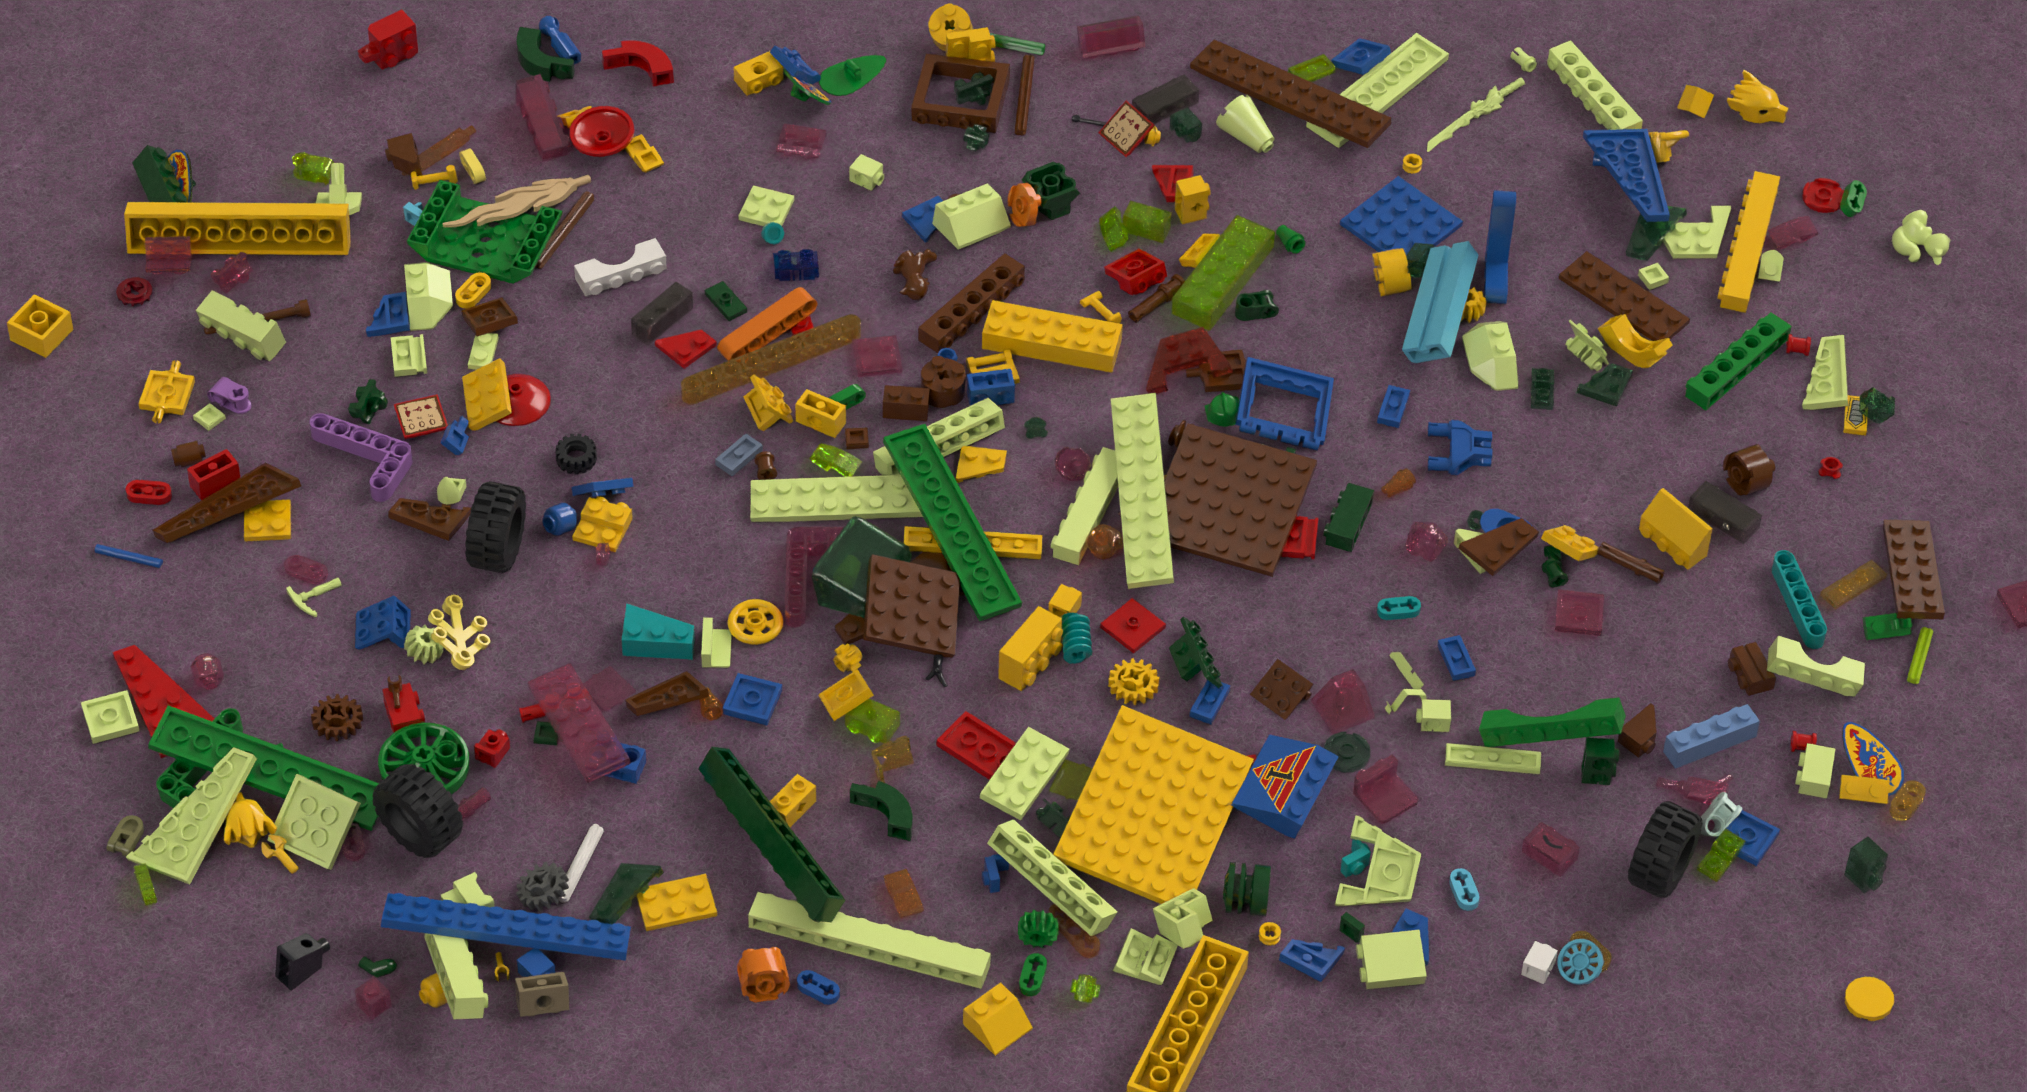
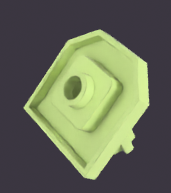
M331 164L329 192H318L316 203L349 204V215L359 212L362 192H347L346 184H344V164Z

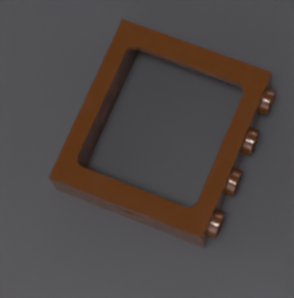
M926 54L911 107L912 121L919 124L928 123L942 127L948 126L996 133L1010 82V64ZM932 74L994 83L988 108L986 110L925 103Z

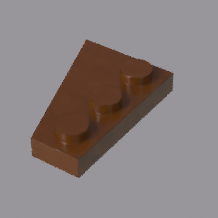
M686 671L625 699L629 710L636 716L710 696L708 689Z

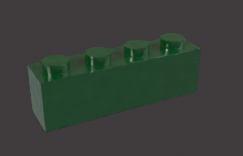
M147 145L132 164L149 202L187 203V198L180 188V183L176 179L166 152L161 148Z

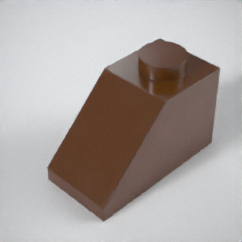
M412 133L387 139L388 148L385 149L388 162L392 161L394 168L411 175V172L415 171L417 176H421L422 170L418 149Z
M1652 703L1623 726L1621 734L1618 735L1617 742L1638 758L1644 753L1650 754L1656 746L1655 707Z

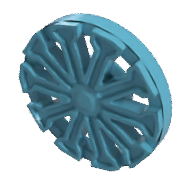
M1576 939L1567 943L1561 949L1557 961L1559 972L1563 978L1577 985L1589 984L1594 981L1601 973L1604 963L1603 955L1598 946L1586 939ZM1578 944H1582L1581 951L1578 950ZM1588 946H1591L1592 948L1587 952ZM1572 948L1574 953L1570 954L1568 949ZM1595 953H1597V957L1591 958ZM1565 957L1570 959L1569 961L1563 962V958ZM1598 963L1596 968L1590 964ZM1565 967H1571L1566 972L1563 970ZM1587 969L1593 972L1591 976H1589ZM1575 972L1574 978H1569ZM1581 973H1583L1584 976L1583 980H1580Z

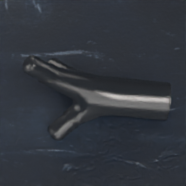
M936 654L934 655L932 670L926 677V680L929 681L934 676H937L942 686L947 687L948 685L942 672L943 656Z

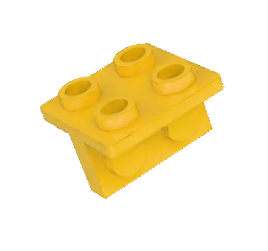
M753 374L750 379L754 388L743 398L758 429L765 431L780 418L789 424L792 423L793 418L790 414L792 411L783 400V392L777 386H771L766 379H760Z

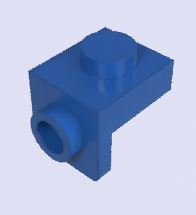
M1000 854L984 858L982 881L984 886H989L990 893L1000 892L998 872L1009 870V863Z

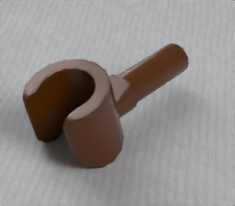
M398 675L399 680L397 682L390 681V676L387 679L388 689L393 694L395 708H400L399 692L403 688L400 675Z

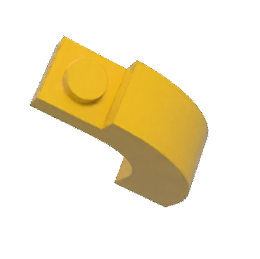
M1625 314L1612 317L1597 328L1612 350L1633 365L1641 368L1651 367L1667 354L1666 350L1673 346L1669 338L1649 341L1641 337L1634 330Z

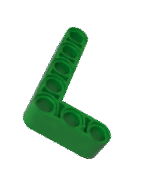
M225 709L212 721L243 733L241 717L236 709ZM176 759L156 781L160 799L174 808L185 796L189 797L196 790L192 786L208 770Z

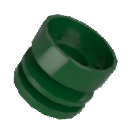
M1230 862L1224 880L1223 899L1226 908L1225 913H1231L1232 902L1238 903L1237 914H1241L1245 903L1249 904L1250 915L1266 917L1271 866L1255 864L1252 875H1248L1246 863H1242L1241 874L1235 873L1236 862Z

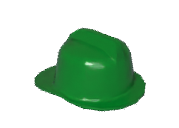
M1221 392L1220 395L1213 398L1210 404L1205 405L1208 422L1221 427L1235 425L1239 405L1238 397Z

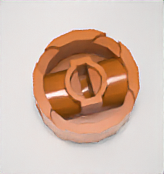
M779 948L746 949L742 952V958L737 964V971L744 997L748 996L750 1001L756 1003L779 999L778 994L783 992L784 995L788 991L790 986L785 958Z

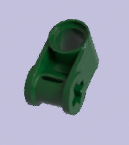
M1269 290L1240 294L1236 299L1235 317L1241 321L1276 317L1279 313V308L1273 302V293Z

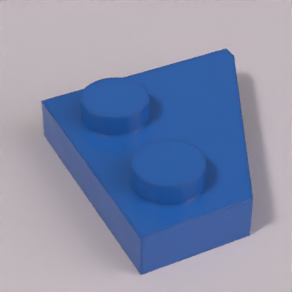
M1292 939L1280 953L1279 960L1322 982L1344 954L1345 948L1337 946V950L1322 948V943H1307Z

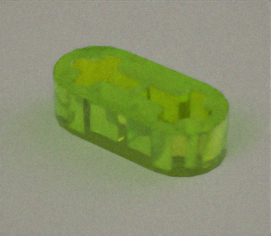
M146 863L133 866L145 906L157 903Z

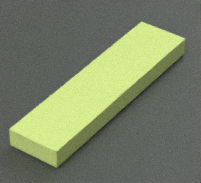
M1447 743L1445 765L1540 774L1541 752Z

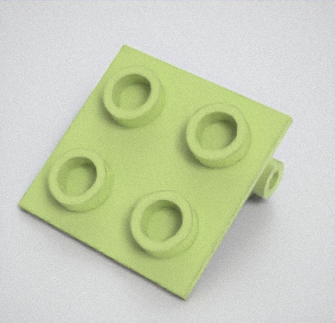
M1569 320L1575 337L1573 339L1569 338L1566 341L1567 349L1577 358L1581 357V361L1591 370L1599 371L1603 366V362L1608 365L1607 353L1602 348V342L1595 336L1591 338L1583 325L1580 323L1576 325L1573 321Z

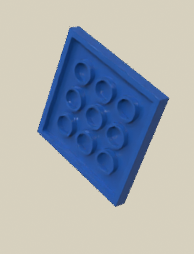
M1397 176L1342 218L1340 225L1378 252L1403 248L1408 262L1407 268H1409L1427 254L1430 248L1436 247L1463 226V221Z

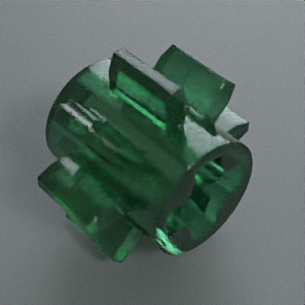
M974 124L973 127L969 126L963 137V141L968 143L966 148L974 151L986 148L990 138V134L986 133L987 128L978 124Z

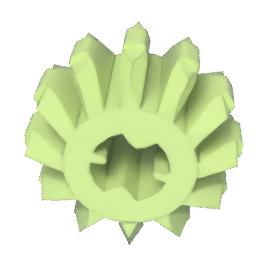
M416 625L413 630L407 633L404 649L407 650L408 657H414V662L420 660L423 665L427 661L433 664L437 658L441 657L444 647L431 638L434 627L429 629L426 625L422 628Z

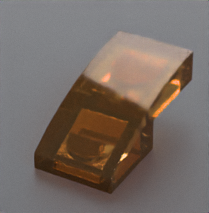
M907 869L883 876L900 919L924 911L916 887Z

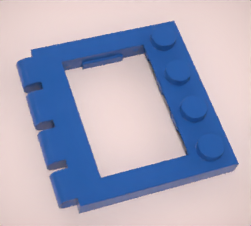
M1247 357L1235 425L1239 426L1240 432L1255 435L1256 430H1258V436L1277 440V437L1281 436L1280 442L1296 446L1299 445V441H1302V447L1318 451L1319 445H1323L1325 441L1334 378ZM1259 383L1318 398L1314 417V431L1310 432L1250 417V408L1253 405L1256 388L1254 384Z

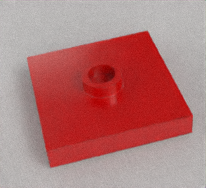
M1131 598L1101 622L1100 628L1132 653H1135L1164 630L1166 623Z

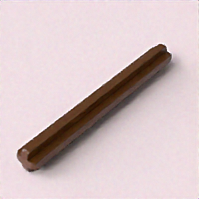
M1026 54L1023 57L1015 122V134L1021 136L1026 134L1035 62L1033 55L1029 56Z
M585 191L552 233L535 267L539 269L544 267L593 203V193Z

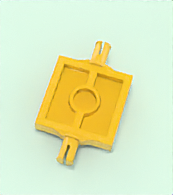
M172 361L169 371L150 370L138 404L141 410L155 411L152 418L154 423H157V421L158 424L161 423L164 413L184 415L195 378L192 375L179 373L181 362Z

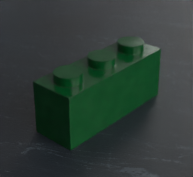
M1348 483L1345 491H1340L1337 501L1339 505L1338 507H1333L1330 516L1332 521L1331 523H1326L1324 528L1325 545L1352 552L1373 504L1374 490Z

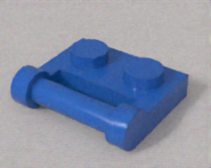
M775 45L771 49L770 53L793 77L809 84H814L821 79L820 74L817 71H813L801 59V55L796 50L791 51L786 47L782 49Z

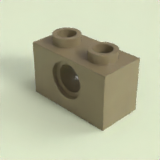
M564 972L515 978L516 1004L520 1017L569 1010V987Z

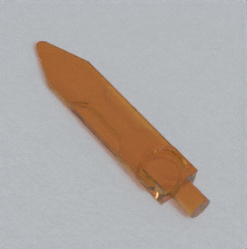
M472 125L464 130L459 127L450 135L419 154L421 170H426L465 145L466 142L470 141V136L476 133L475 128ZM402 172L403 176L409 175L407 173Z

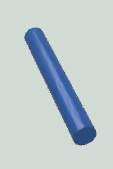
M100 544L95 546V553L157 568H160L163 563V559Z

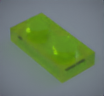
M1325 54L1289 67L1288 72L1312 82L1335 73V66Z

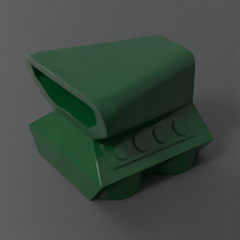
M1054 161L1027 171L1021 179L1023 183L1030 184L1035 193L1040 195L1041 205L1038 207V210L1051 220L1070 214L1071 202L1080 194L1076 188L1075 180L1066 175L1065 167Z

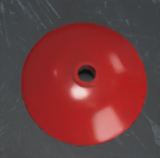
M612 106L593 107L585 110L573 120L569 132L573 146L583 154L594 157L610 156L622 151L632 141L634 123L632 118L619 108Z
M506 375L512 413L496 422L508 426H523L539 420L547 412L551 402L547 386L541 380L530 375Z

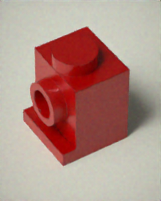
M488 729L480 742L474 745L475 759L496 768L510 749L508 735L500 729L496 731Z

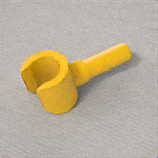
M497 952L495 954L497 960L495 979L499 982L498 974L504 972L507 974L508 980L510 978L509 968L503 964L502 953Z

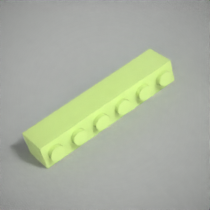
M1105 447L1102 448L1099 455H1095L1092 462V470L1086 472L1084 485L1078 488L1076 501L1071 503L1068 508L1067 519L1061 521L1058 536L1055 535L1052 539L1051 549H1053L1054 558L1076 565L1080 564L1118 488L1115 450Z
M425 933L424 938L453 1019L483 1018L484 1008L488 1007V995L483 992L482 979L478 978L477 966L473 965V954L468 951L467 939Z

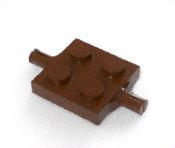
M1243 349L1199 353V368L1186 369V378L1200 377L1205 392L1240 390L1246 359L1244 358Z

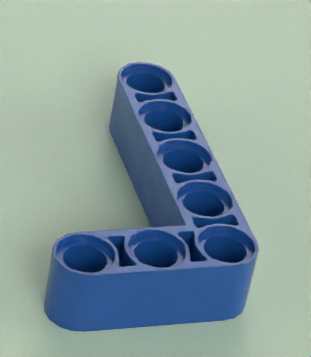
M1493 191L1485 251L1484 295L1486 303H1507L1508 258L1516 208L1515 191Z

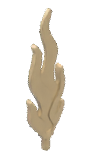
M585 175L576 179L570 177L536 181L532 183V186L515 188L495 196L494 204L479 206L461 219L443 223V227H459L478 219L477 226H481L485 223L513 218L526 212L531 207L536 212L540 210L541 206L550 207L564 201L571 193L577 190V187L591 183V178L589 175Z

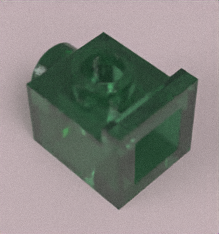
M1187 107L1170 115L1169 129L1171 131L1175 130L1176 135L1179 138L1182 137L1187 143L1195 142L1202 135V122Z
M1414 243L1406 256L1408 262L1407 269L1411 276L1422 278L1430 248H1434V244Z
M1872 387L1860 395L1859 412L1873 422L1880 424L1895 414V398L1893 396L1888 398L1884 393Z

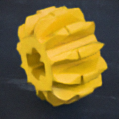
M1475 287L1469 289L1461 321L1464 318L1467 319L1468 323H1470L1472 318L1478 321L1480 316H1483L1485 313L1486 298L1483 297L1482 291L1476 292Z

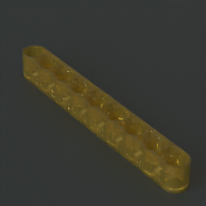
M853 314L845 315L690 375L681 381L682 401L690 405L697 404L751 383L750 377L753 374L761 379L854 343L861 337V320Z

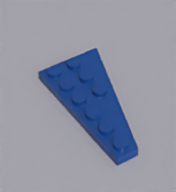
M1584 130L1583 138L1644 219L1647 222L1669 221L1670 214L1648 130Z

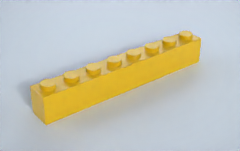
M1755 171L1753 180L1748 179L1746 192H1749V195L1744 194L1742 207H1745V210L1740 209L1738 222H1741V225L1736 224L1734 237L1737 240H1732L1730 253H1733V256L1728 255L1725 268H1728L1729 271H1724L1721 282L1725 286H1720L1717 299L1721 300V308L1746 313L1778 191L1780 176Z

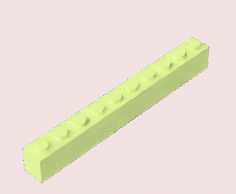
M758 892L748 914L750 928L982 989L990 968L991 953L985 952L982 949H973L962 946L959 943L939 940L933 936L927 937L910 930H901L887 924H878L864 918H855L842 912L837 913L832 923L815 922L809 918L808 912L796 900L783 899L773 894Z

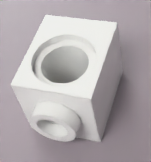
M1535 941L1523 962L1521 975L1544 984L1550 974L1548 971H1551L1556 963L1558 950L1553 949L1547 944Z

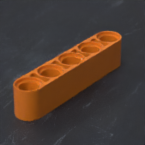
M798 287L724 337L718 343L717 350L731 365H736L737 361L741 362L812 314L817 308V301L804 288Z

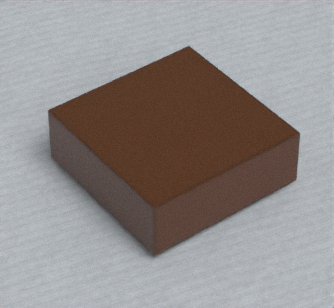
M867 427L845 428L846 449L869 448Z

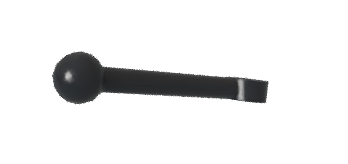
M1079 115L1072 116L1073 122H1084L1099 126L1106 124V122L1080 118Z

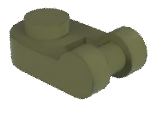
M134 815L124 817L107 843V851L113 853L118 851L125 857L131 851L134 852L144 832L141 818ZM122 838L127 840L125 844L120 842Z

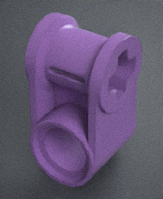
M221 377L207 392L211 402L215 401L221 404V407L223 406L235 413L243 414L251 409V402L248 400V389L227 377Z

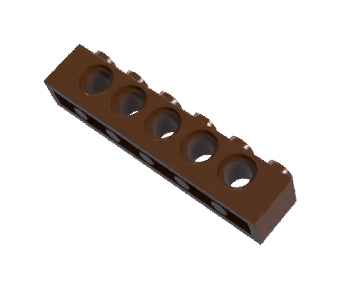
M1004 253L918 327V341L936 353L943 348H950L958 336L963 337L972 324H978L982 316L987 311L989 312L992 300H1005L1010 295L1011 290L1015 287H1020L1024 283L1025 266Z

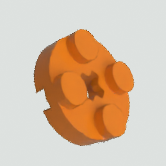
M1019 183L1012 186L1007 201L1008 207H1012L1013 214H1009L1012 222L1018 227L1035 225L1038 207L1041 205L1040 195L1036 194L1033 187L1028 183Z

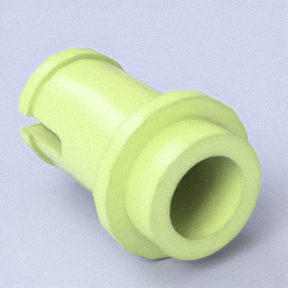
M1520 47L1514 49L1519 56L1512 51L1511 58L1521 66L1523 71L1531 72L1536 68L1535 58L1528 56Z

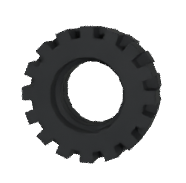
M570 434V437L564 436L563 441H558V445H556V461L558 467L561 466L562 471L567 470L569 474L572 472L579 474L580 471L586 473V469L591 470L592 465L595 466L597 460L596 445L588 436L582 437V434H577V436ZM576 450L585 453L580 457H571L567 455L568 453Z

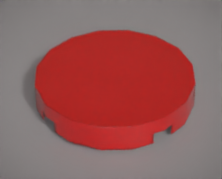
M1817 178L1811 183L1810 181L1806 183L1802 191V199L1814 211L1821 213L1835 212L1841 208L1840 203L1844 189L1842 190L1840 184L1827 178Z

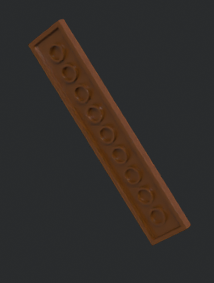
M1213 40L1190 63L1191 69L1208 78L1366 148H1369L1391 125V117L1217 40Z

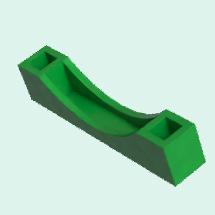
M1619 697L1598 699L1577 710L1548 717L1523 716L1513 713L1508 709L1484 711L1479 731L1485 747L1621 734L1626 715Z

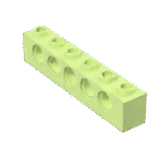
M1571 40L1549 49L1547 60L1549 68L1552 71L1555 70L1561 82L1567 84L1571 88L1572 94L1582 100L1585 109L1591 110L1599 124H1603L1607 130L1642 128L1643 120Z
M986 398L927 426L942 456L945 457L961 449L963 446H968L1004 429L1005 425L1002 409L989 398ZM885 446L873 451L875 467L881 475H900Z
M1015 820L997 826L987 843L1090 936L1103 932L1109 927L1117 914V911Z

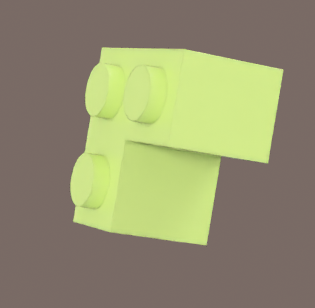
M1194 888L1153 908L1160 934L1183 949L1192 947L1196 942L1200 941L1203 936L1201 928L1213 921L1206 895Z

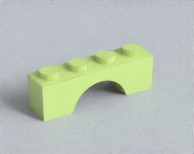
M1777 636L1769 648L1767 671L1837 692L1844 696H1856L1864 684L1865 663L1843 656L1836 664H1819L1805 654L1800 642Z

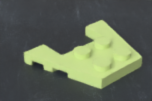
M1711 206L1712 223H1668V221L1653 222V226L1658 230L1662 241L1673 259L1717 258L1731 206Z
M1355 816L1350 838L1372 843L1375 846L1365 889L1340 883L1335 906L1411 901L1421 853L1400 840L1385 834L1375 825L1372 826L1365 822L1360 816Z

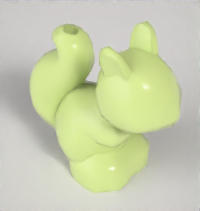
M1917 210L1908 214L1902 221L1903 226L1896 229L1892 236L1894 249L1901 255L1909 256V261L1914 263L1921 256L1917 245H1924L1926 252L1933 258L1936 265L1941 264L1942 256L1949 249L1950 239L1942 233L1932 234V228L1926 227L1928 216L1925 211Z

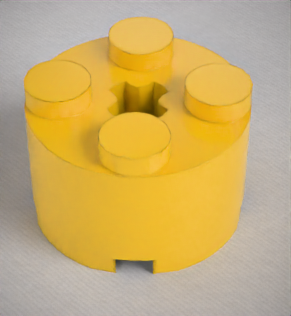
M950 3L936 9L928 22L929 32L934 44L943 51H946V33L973 29L967 12L963 8Z
M1403 248L1372 253L1374 266H1377V268H1373L1375 280L1381 282L1378 284L1381 297L1411 290L1410 273H1408V262Z

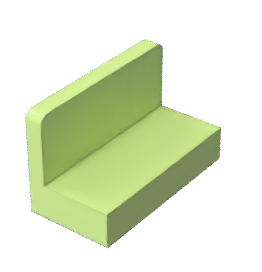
M703 618L702 667L729 668L732 634L726 629H713V618Z

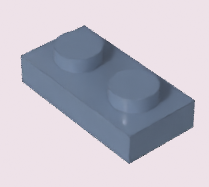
M745 434L715 459V465L729 475L734 476L754 459L755 455L763 451V445L748 434Z

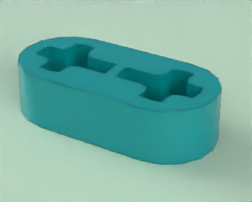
M1413 596L1385 598L1379 601L1377 606V614L1384 620L1414 618L1419 615L1421 610L1420 600ZM1407 605H1411L1414 609H1409ZM1384 607H1388L1391 611L1387 612V610L1384 609Z

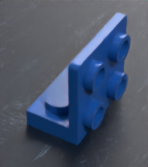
M391 596L356 613L355 648L363 649L386 638H389L398 647L404 648L405 638L410 631L411 610L397 597Z

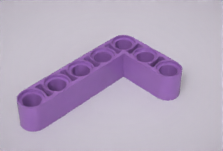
M319 413L310 418L313 440L380 463L370 478L371 497L378 502L388 500L412 465L411 446L407 442L326 414Z

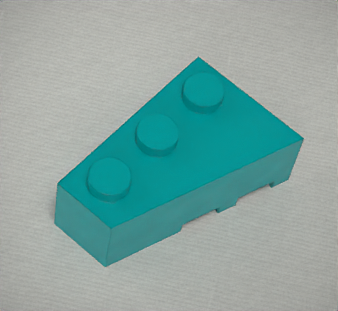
M626 603L622 634L623 656L693 660L695 644L694 625Z

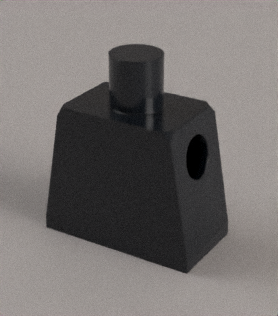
M305 933L279 945L276 954L275 977L292 991L322 968V956L330 950L329 942L325 938H320L316 941L311 935Z

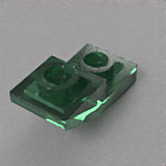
M1532 368L1531 408L1553 410L1554 370Z

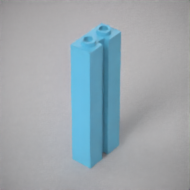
M1469 241L1455 243L1452 248L1446 245L1430 248L1402 347L1404 354L1413 363L1451 357L1479 256Z

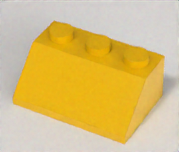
M1662 488L1641 516L1639 525L1641 534L1645 538H1650L1654 541L1659 550L1662 552L1666 551L1673 557L1676 564L1683 565L1686 569H1690L1707 557L1713 528Z

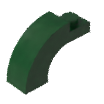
M880 781L877 782L876 788L852 783L850 803L879 810L888 819L889 837L911 841L913 832L912 810L909 802L900 791Z

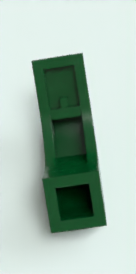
M519 27L516 40L518 60L527 73L550 82L552 76L559 79H573L575 74L573 59L544 54L539 50L541 46V30Z

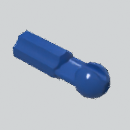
M552 16L543 17L540 20L539 29L542 34L551 37V46L560 58L573 59L574 64L579 63L582 60L581 53L566 33H560L558 20Z

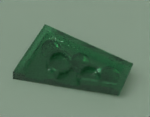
M1668 206L1669 221L1647 222L1640 213L1626 250V256L1648 261L1663 243L1664 237L1676 228L1675 224L1680 218L1683 219L1687 215L1686 208Z
M621 863L589 916L590 920L614 924L632 906L631 901L639 892L644 894L649 888L648 883L654 877L659 878L664 873L661 866Z

